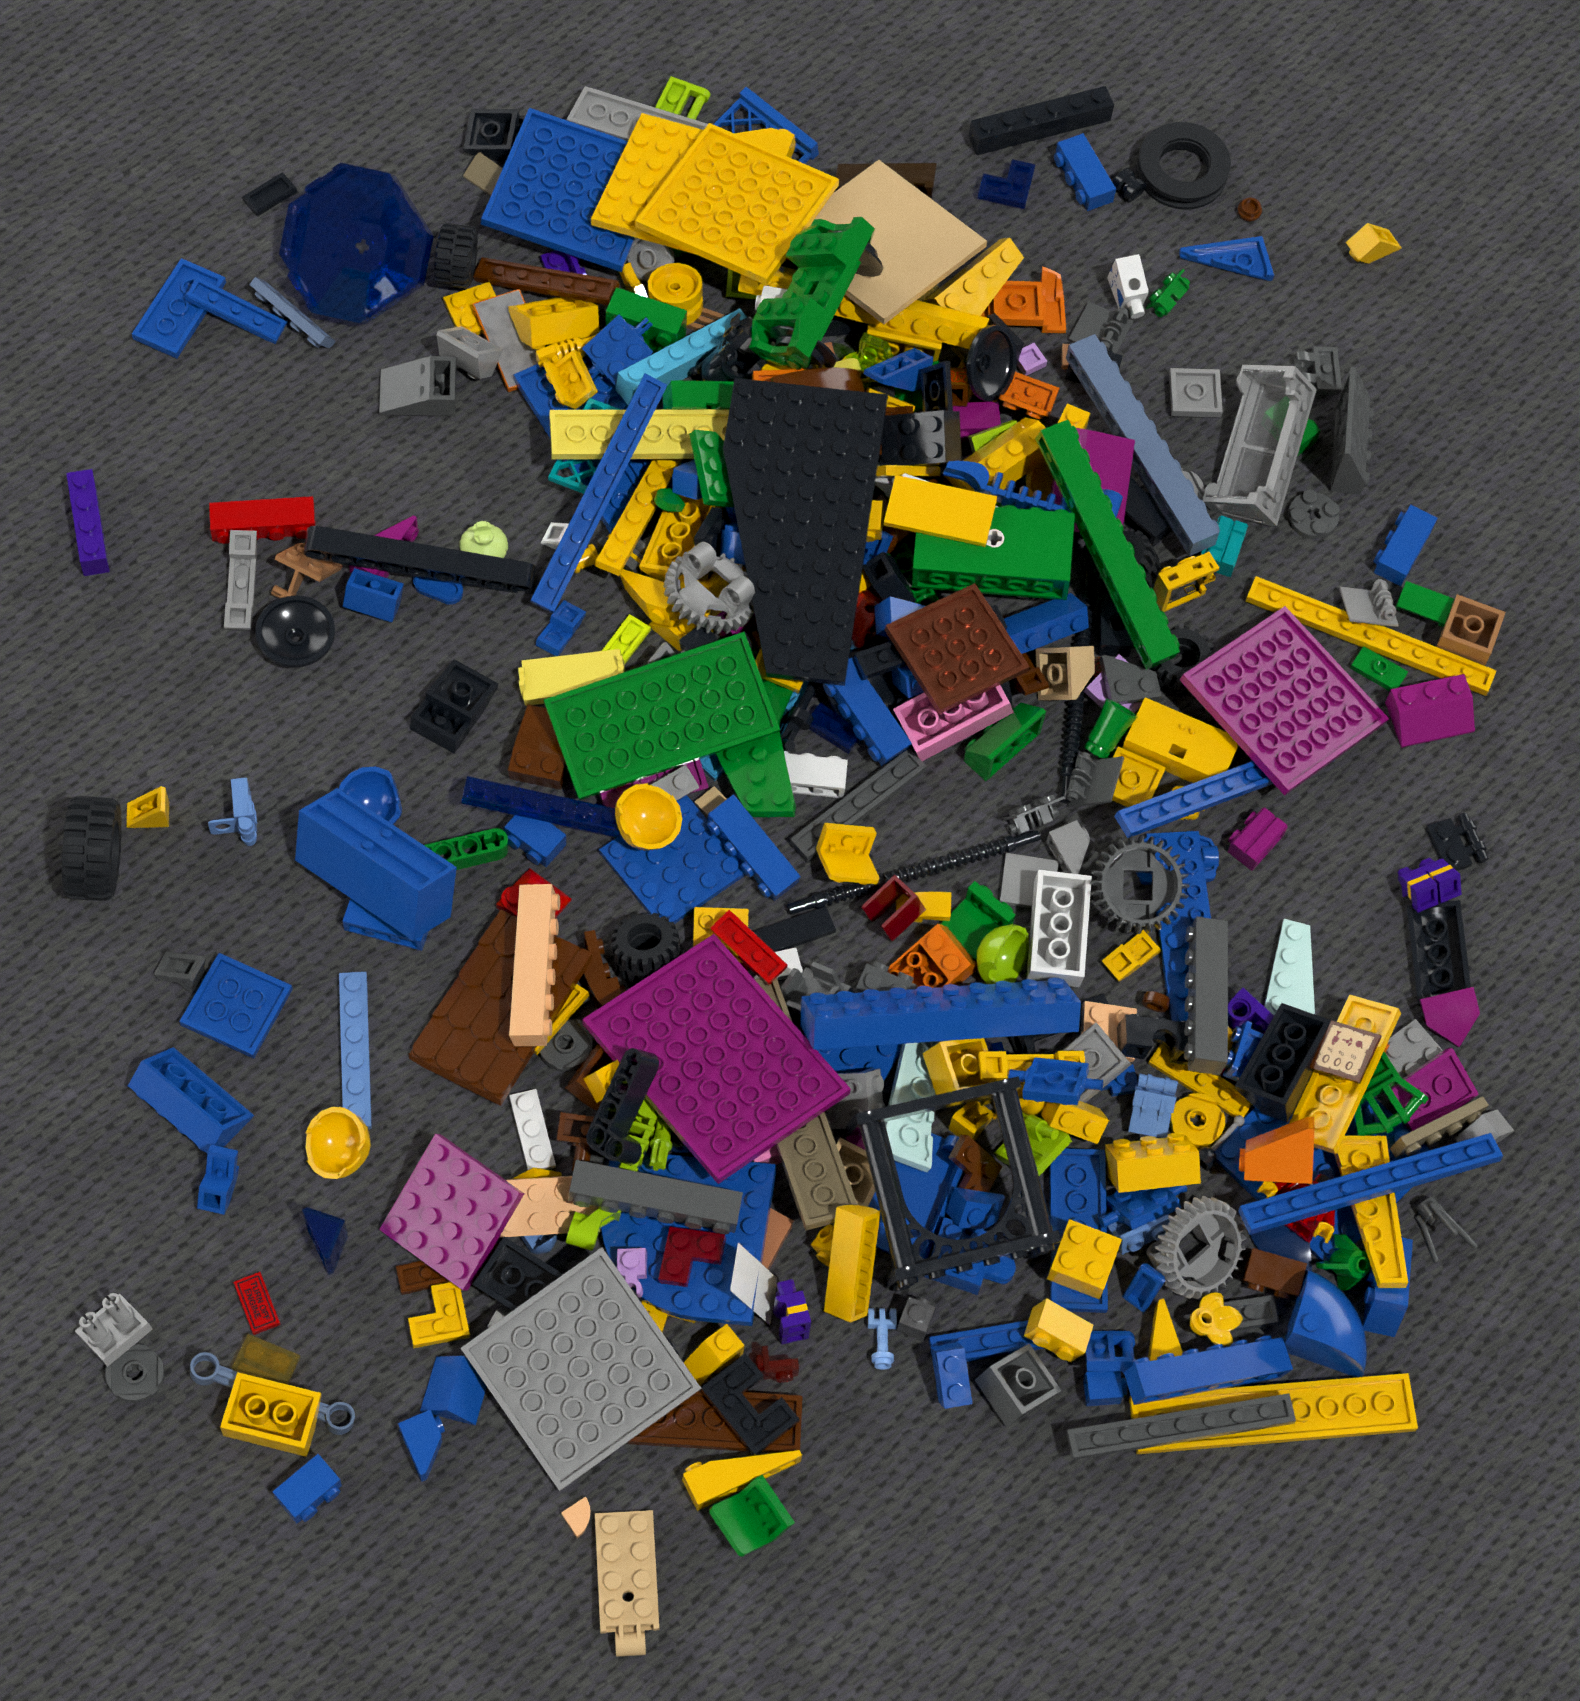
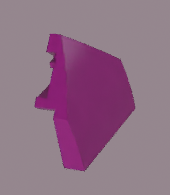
M1474 987L1420 999L1426 1027L1457 1047H1460L1480 1014Z

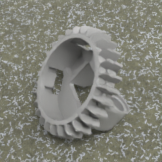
M700 542L690 551L684 552L682 557L677 556L675 562L672 561L666 572L663 587L666 588L664 595L668 597L667 604L674 605L672 612H680L679 619L685 617L688 620V625L691 623L697 625V630L703 627L709 633L711 629H714L718 635L721 630L726 634L731 629L737 631L739 627H744L747 621L752 618L754 614L752 597L755 593L754 585L748 579L747 571L743 572L741 569L742 564H735V559L731 558L729 560L725 557L724 553L717 557L714 548L710 544ZM709 571L718 573L729 583L721 591L718 598L697 581ZM683 574L685 588L681 589L678 578ZM709 609L728 613L725 619H721V616H704L706 610Z
M1202 1196L1201 1200L1194 1197L1192 1204L1185 1201L1183 1210L1177 1207L1176 1215L1174 1217L1168 1216L1170 1222L1168 1225H1162V1228L1166 1231L1165 1235H1158L1157 1238L1160 1240L1148 1247L1147 1255L1155 1270L1165 1276V1286L1172 1289V1292L1186 1298L1200 1299L1201 1296L1204 1297L1210 1294V1292L1218 1293V1286L1224 1288L1226 1287L1225 1280L1227 1278L1233 1279L1231 1273L1233 1270H1239L1236 1264L1238 1260H1243L1240 1252L1246 1248L1241 1245V1242L1246 1240V1236L1241 1234L1245 1230V1227L1240 1224L1241 1217L1236 1215V1210L1230 1207V1205L1214 1197L1210 1199ZM1192 1230L1196 1238L1207 1243V1246L1187 1262L1179 1248V1243ZM1226 1236L1230 1238V1243L1227 1242L1224 1254L1226 1259L1222 1261L1218 1258L1221 1240ZM1182 1276L1192 1277L1193 1281H1186Z

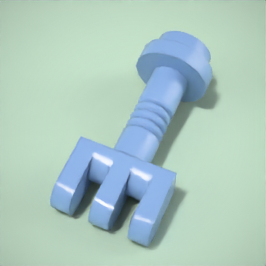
M868 1308V1329H877V1352L871 1355L872 1363L876 1369H889L894 1362V1354L888 1352V1329H896V1308H890V1319H885V1308H879V1319L874 1318V1308Z

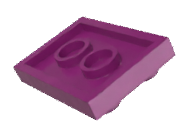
M1453 1048L1445 1049L1403 1078L1428 1097V1101L1424 1105L1421 1104L1410 1117V1121L1404 1125L1412 1132L1460 1108L1479 1095ZM1397 1085L1390 1087L1404 1108L1412 1096Z

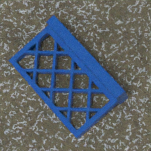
M747 87L740 92V98L713 124L720 128L722 126H732V133H735V125L749 124V131H752V124L760 123L766 126V129H786L795 134L796 147L794 152H799L802 155L798 160L799 162L806 164L809 159L813 160L819 155L818 143ZM742 107L748 112V118L734 119V114Z

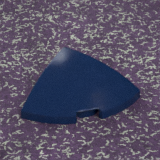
M1282 1225L1249 1235L1256 1249L1307 1263L1306 1270L1312 1271L1310 1243L1287 1226Z

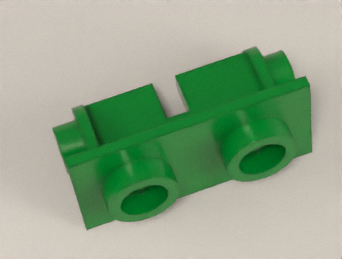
M1182 269L1176 274L1173 272L1168 274L1162 281L1164 284L1162 289H1156L1149 296L1148 299L1151 302L1145 309L1153 307L1158 317L1167 316L1176 305V302L1170 296L1172 295L1178 301L1189 289L1190 281L1185 277H1181L1185 270Z

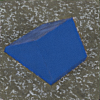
M464 1356L436 1357L420 1411L431 1410L433 1415L476 1426L487 1386L468 1358Z

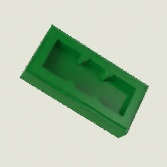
M1363 646L1350 667L1351 670L1388 691L1399 688L1408 674L1407 670Z

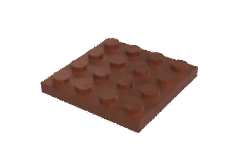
M975 583L887 624L885 627V632L938 714L1028 672L1030 667Z

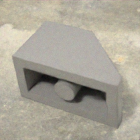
M1076 820L1050 831L1046 843L1056 861H1059L1058 864L1063 873L1079 874L1090 837L1084 827L1081 828Z

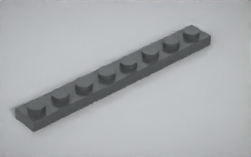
M1288 1393L1069 1429L1066 1434L1072 1460L1290 1425L1294 1424L1296 1419L1290 1394Z

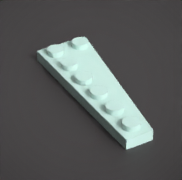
M937 1041L902 1044L888 1106L935 1096V1090L922 1053L936 1045ZM933 1111L885 1122L895 1161L924 1172H928L931 1169L933 1148L931 1125L934 1122Z

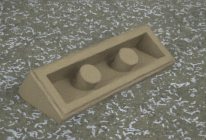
M479 152L472 160L463 177L491 196L503 168Z

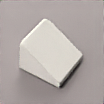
M551 522L541 544L557 549L569 524Z

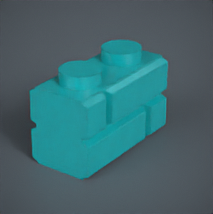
M1221 515L1217 521L1220 533L1216 545L1202 550L1201 555L1210 552L1219 566V570L1216 573L1231 577L1248 525Z

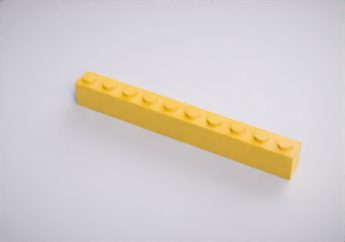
M780 266L767 286L788 289L792 282L793 274L797 270ZM741 274L738 291L756 296L762 295L763 287L766 285ZM844 295L835 313L839 317L969 349L975 336L983 328L987 327L989 318L916 300L883 325L846 295Z

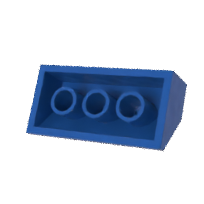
M174 1047L142 1060L128 1084V1087L140 1099L145 1100L160 1116L165 1117L180 1133L186 1135L200 1150L207 1154L211 1145L225 1147L254 1117L249 1110Z

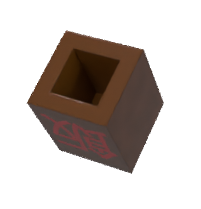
M950 368L953 406H967L969 384L966 377V368Z

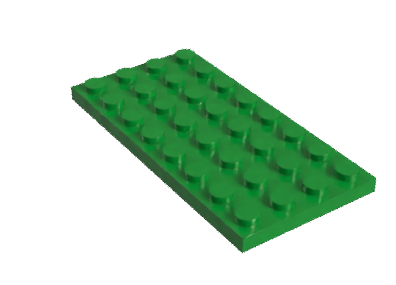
M745 632L544 699L546 710L579 800L780 732Z

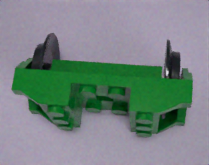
M853 217L850 224H834L823 219H814L811 226L798 233L791 241L786 257L799 268L793 274L792 282L782 298H766L758 305L757 312L752 320V340L748 348L764 360L780 366H789L797 370L801 368L808 370L834 367L837 362L835 354L821 340L855 274L875 277L881 275L884 269L876 249L871 245L875 228L863 217Z

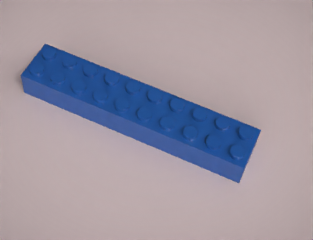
M1056 977L1049 978L1047 981L1025 979L1022 982L1016 983L1008 981H998L996 984L975 982L969 986L947 984L938 988L919 986L917 989L907 990L903 988H892L890 991L868 989L860 993L840 991L837 994L829 995L812 993L810 996H801L800 1027L813 1050L1079 1032L1081 1001L1064 979Z

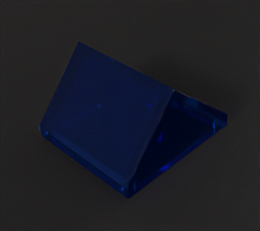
M306 1207L302 1209L305 1226L328 1275L334 1273L348 1239L345 1220Z

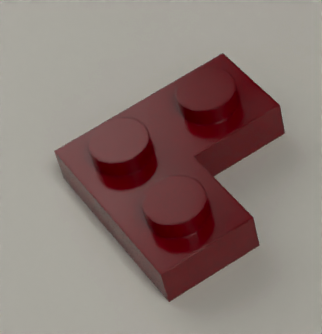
M670 1227L659 1274V1282L661 1284L688 1287L693 1261L721 1265L726 1242L725 1234Z

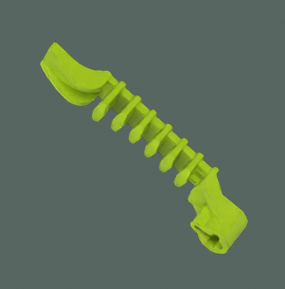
M645 1098L635 1117L636 1121L633 1122L629 1133L642 1136V1138L629 1135L640 1143L642 1148L641 1158L631 1166L620 1163L618 1167L620 1169L638 1172L639 1166H642L644 1153L648 1151L650 1139H653L658 1116ZM599 1207L590 1216L575 1212L566 1243L593 1251L600 1228L613 1220L619 1221L621 1211L618 1210L616 1213L603 1211Z

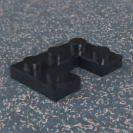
M745 1353L701 1387V1392L752 1455L757 1456L799 1423L800 1419L782 1397L761 1414L754 1409L743 1393L763 1379L764 1375Z

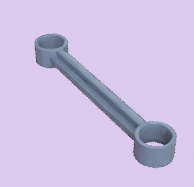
M203 1352L197 1354L192 1359L190 1376L195 1383L210 1385L216 1382L233 1388L237 1371L219 1365L216 1356ZM200 1361H209L215 1366V1372L211 1376L201 1377L196 1374L194 1367ZM320 1402L317 1419L325 1422L327 1429L331 1433L343 1435L353 1427L355 1412L345 1402H336L331 1406ZM336 1410L346 1411L351 1417L350 1423L343 1427L335 1426L330 1421V1415Z

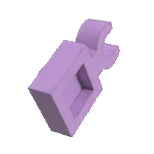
M646 1248L617 1249V1269L630 1288H636V1294L638 1298H641L643 1288L639 1279H647Z

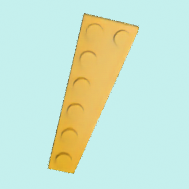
M1344 1136L1337 1153L1334 1154L1341 1176L1390 1162L1386 1136ZM1395 1192L1351 1205L1378 1288H1406L1408 1277Z

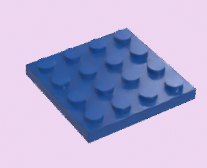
M687 795L677 800L681 810L682 824L679 834L670 844L658 850L643 851L627 844L622 835L599 849L600 855L648 914L657 913L659 917L665 916L669 918V922L674 924L692 913L694 907L702 906L746 875L740 866L742 864L741 860L737 856L732 857L724 847L725 841L720 835L716 837L707 826L708 820Z

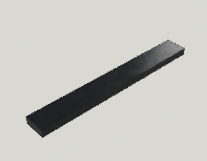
M825 906L753 932L774 952H778L836 933V928ZM628 978L625 979L629 989L639 983L635 982L633 984L629 982Z

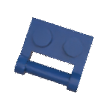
M1092 1331L1085 1352L1087 1371H1095L1097 1373L1122 1371L1124 1374L1126 1370L1133 1366L1132 1362L1136 1360L1133 1351L1135 1346L1134 1334L1130 1331ZM1114 1345H1119L1122 1348L1123 1357H1115Z

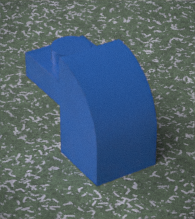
M215 1145L210 1146L207 1154L206 1174L199 1186L197 1209L225 1215L238 1177V1150Z

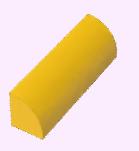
M860 1205L836 1207L824 1312L850 1323L868 1315L880 1220L879 1210Z

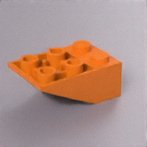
M937 924L892 963L887 972L898 976L900 971L914 977L912 983L918 985V987L929 986L931 988H938L947 984L958 986L977 970V963L947 926Z

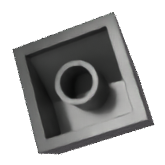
M1030 1344L993 1364L975 1379L1006 1427L1024 1418L1062 1391Z

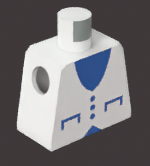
M1137 254L1115 259L1107 279L1118 309L1120 307L1128 309L1132 319L1142 317L1145 314L1143 303L1148 295V287L1140 256Z

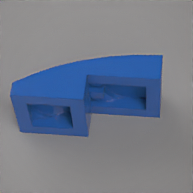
M563 600L551 615L550 623L537 638L536 646L554 656H559L580 626L586 611Z

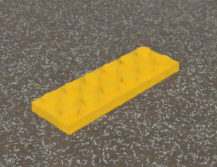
M1349 995L1337 1022L1380 1034L1382 1037L1360 1084L1316 1070L1313 1071L1289 1124L1308 1116L1314 1117V1148L1334 1154L1337 1153L1401 1015L1399 1008Z

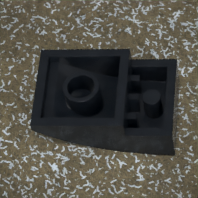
M471 109L464 152L474 156L480 152L492 161L506 162L526 115H520L518 109Z
M454 659L426 692L425 700L411 716L410 730L455 754L485 711L499 683Z

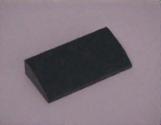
M944 361L920 369L923 412L953 411L950 361ZM947 464L932 466H938L940 470H944Z
M1461 900L1438 902V905L1418 913L1412 905H1407L1417 1000L1420 1007V999L1471 987Z

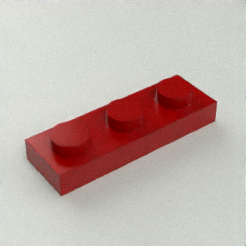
M730 910L710 927V931L768 986L788 967L786 962Z

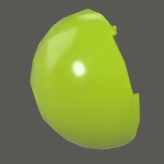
M1015 924L996 927L982 939L977 950V969L987 984H996L998 981L1015 983L1027 960L1029 933H1027L1026 928Z

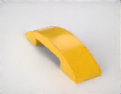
M1006 1051L979 1052L981 1080L990 1082L1008 1079L1010 1069L1026 1071L1032 1065L1034 1057L1085 1063L1084 1051L1006 1055Z

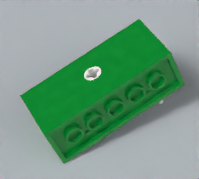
M1012 505L995 507L986 547L916 532L912 588L959 591L975 583L981 593L1067 600L1071 573L1075 513H1069V511L1063 509L1043 511V509L1037 507L1017 509V507Z

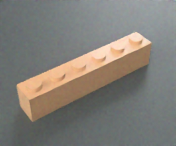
M552 884L519 886L509 1036L514 1046H547V1036L552 1035V1021L549 1019V1010L554 1008L553 994H550L551 985H555V969H552V960L557 959V946L553 944L554 935H558L559 931L558 919H555V910L560 909V896L555 893Z

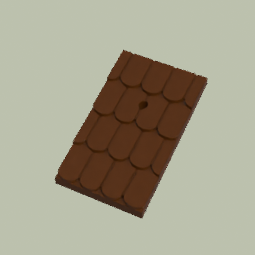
M503 910L499 911L479 940L478 946L459 972L458 978L432 1014L431 1020L413 1044V1049L409 1053V1059L418 1065L500 1106L537 1047L514 1046L509 1036L517 917ZM554 935L553 944L557 946V959L552 960V969H555V985H551L550 994H553L554 1008L549 1010V1019H551L552 1023L592 960L591 952L583 948L581 949L579 946L560 937L558 938L556 935Z

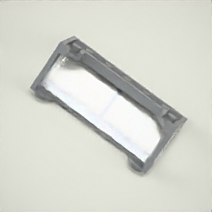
M1242 365L1236 384L1243 396L1217 484L1209 483L1203 491V502L1213 512L1268 526H1277L1317 389L1296 366Z

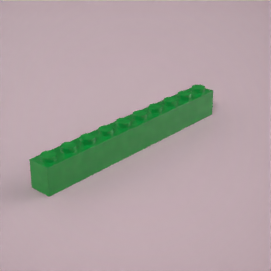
M1067 419L1041 430L1035 440L1070 513H1075L1074 521L1145 669H1150L1173 659L1180 652L1179 641L1174 634H1171L1168 628L1167 616L1163 611H1160L1156 603V593L1152 588H1149L1145 580L1144 568L1140 564L1138 565L1134 557V548L1123 534V525L1112 511L1110 498L1108 495H1104L1100 477L1097 472H1093L1090 465L1089 454L1086 449H1082L1079 443L1077 429L1071 426Z

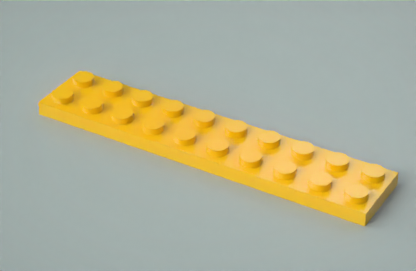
M1409 1373L1224 1388L1133 1405L1130 1396L1131 1418L1136 1419L1289 1393L1296 1422L1290 1425L1136 1450V1453L1149 1454L1413 1432L1418 1429Z

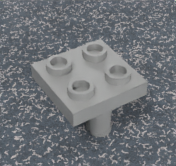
M116 1293L108 1295L111 1299L110 1302L106 1297L103 1299V1308L96 1314L94 1312L86 1313L87 1321L82 1316L79 1320L80 1327L75 1330L79 1338L107 1367L153 1330L150 1324L121 1294L118 1295Z

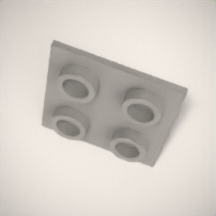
M1382 579L1376 580L1371 590L1348 587L1339 588L1349 621L1398 627L1395 616L1396 608L1393 606V599L1388 591L1386 581Z

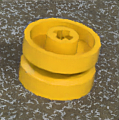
M670 263L658 267L651 273L648 280L649 298L687 310L686 325L695 322L701 316L703 310L702 278L696 269L686 264Z

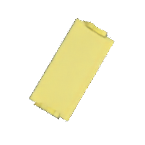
M620 649L522 660V667L518 668L521 696L524 699L525 706L544 704V699L624 673L625 664Z

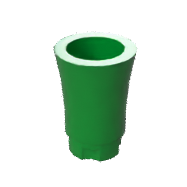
M1106 699L1101 714L1088 736L1089 740L1085 748L1100 758H1108L1110 752L1114 751L1122 736L1138 716L1121 704Z

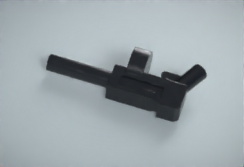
M809 682L796 707L790 709L780 728L784 751L794 750L795 743L793 741L799 729L808 730L814 718L806 709L820 683Z

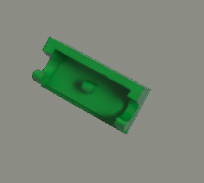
M1406 581L1395 608L1399 611L1403 609L1438 622V625L1443 627L1454 598Z

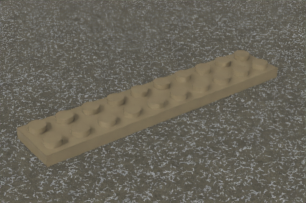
M760 978L754 979L791 1020L777 978L769 986ZM825 1112L776 1144L805 1231L835 1223L836 1207L857 1205Z

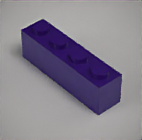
M88 469L66 473L83 575L108 573L110 570L93 470Z

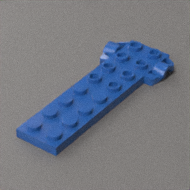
M1199 831L1146 834L1144 842L1147 843L1148 839L1152 836L1154 837V845L1163 840L1162 849L1165 850L1172 846L1173 849L1170 855H1180L1178 860L1175 861L1177 865L1183 863L1186 865L1180 870V873L1189 874L1188 877L1182 880V883L1190 885L1189 888L1182 889V893L1187 894L1188 898L1179 900L1185 907L1183 909L1175 908L1174 910L1179 916L1174 918L1169 915L1171 924L1166 925L1161 921L1162 929L1158 931L1166 993L1170 999L1168 1007L1170 1020L1187 1021L1188 1012H1185V1000L1188 996V988H1185V978L1189 972V965L1185 964V956L1189 949V942L1185 941L1187 927L1193 924L1196 916L1211 919L1206 882H1211L1215 879L1216 869L1219 866V852L1210 838L1199 835ZM1155 853V858L1164 866L1166 870H1173L1172 865L1168 867L1166 863L1159 857L1161 855L1160 853ZM1152 872L1136 873L1141 884L1152 885ZM1164 904L1162 908L1156 912V917L1159 916L1158 913H1160L1167 905L1171 904Z

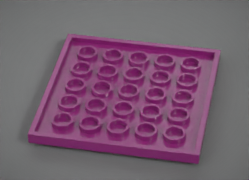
M1286 606L1184 673L1180 678L1184 686L1284 796L1383 726L1389 719Z

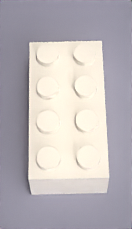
M1038 870L1033 888L1026 979L1047 981L1049 978L1056 977L1064 979L1069 986L1080 987L1085 976L1091 893L1090 882L1092 876Z

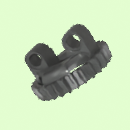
M1139 835L1137 842L1131 836L1127 840L1128 844H1125L1123 839H1119L1118 849L1113 844H1110L1108 847L1111 854L1105 851L1101 853L1105 859L1104 862L1101 860L1095 861L1100 870L1091 871V874L1098 877L1097 880L1090 882L1091 885L1097 886V890L1091 892V895L1099 896V900L1094 905H1103L1104 908L1099 914L1102 915L1108 912L1110 915L1107 919L1108 923L1114 919L1117 920L1116 929L1126 925V933H1129L1132 927H1135L1136 934H1140L1142 927H1145L1147 934L1152 932V925H1154L1159 931L1162 929L1161 921L1166 925H1170L1171 921L1168 916L1170 915L1174 918L1179 916L1174 910L1175 908L1183 909L1185 907L1179 900L1188 898L1187 894L1182 893V889L1189 888L1190 885L1182 883V880L1188 877L1189 874L1180 873V870L1186 865L1185 863L1177 865L1175 861L1178 860L1180 855H1170L1173 849L1172 846L1165 850L1162 849L1163 840L1154 845V837L1152 836L1148 839L1147 843L1144 842L1143 835ZM1121 853H1123V856H1122L1116 863H1114V865H1113L1112 867H1110V865H1111L1118 857L1121 856ZM1155 853H1160L1161 855L1159 857L1166 863L1168 867L1172 865L1173 870H1166L1164 866L1155 858ZM1124 872H1152L1151 901L1123 899ZM1164 904H1171L1167 905L1160 913H1158L1159 916L1153 918L1154 914L1158 910H1160Z

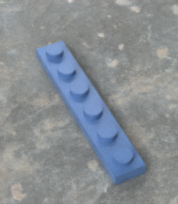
M367 972L339 973L343 1108L360 1116L368 1129H372Z

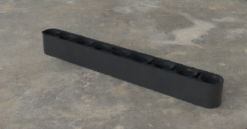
M310 526L307 528L304 555L306 557L322 561L510 593L524 591L526 594H531L534 587L536 566L529 562L322 526Z

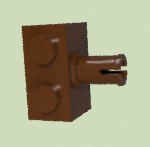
M561 1112L556 1141L572 1143L575 1146L573 1167L571 1171H574L576 1160L590 1162L592 1148L586 1141V1135L594 1117Z

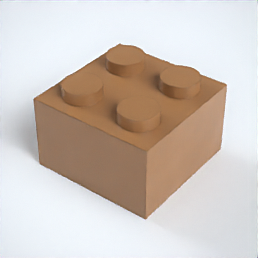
M1457 594L1436 647L1485 666L1492 653L1506 612Z

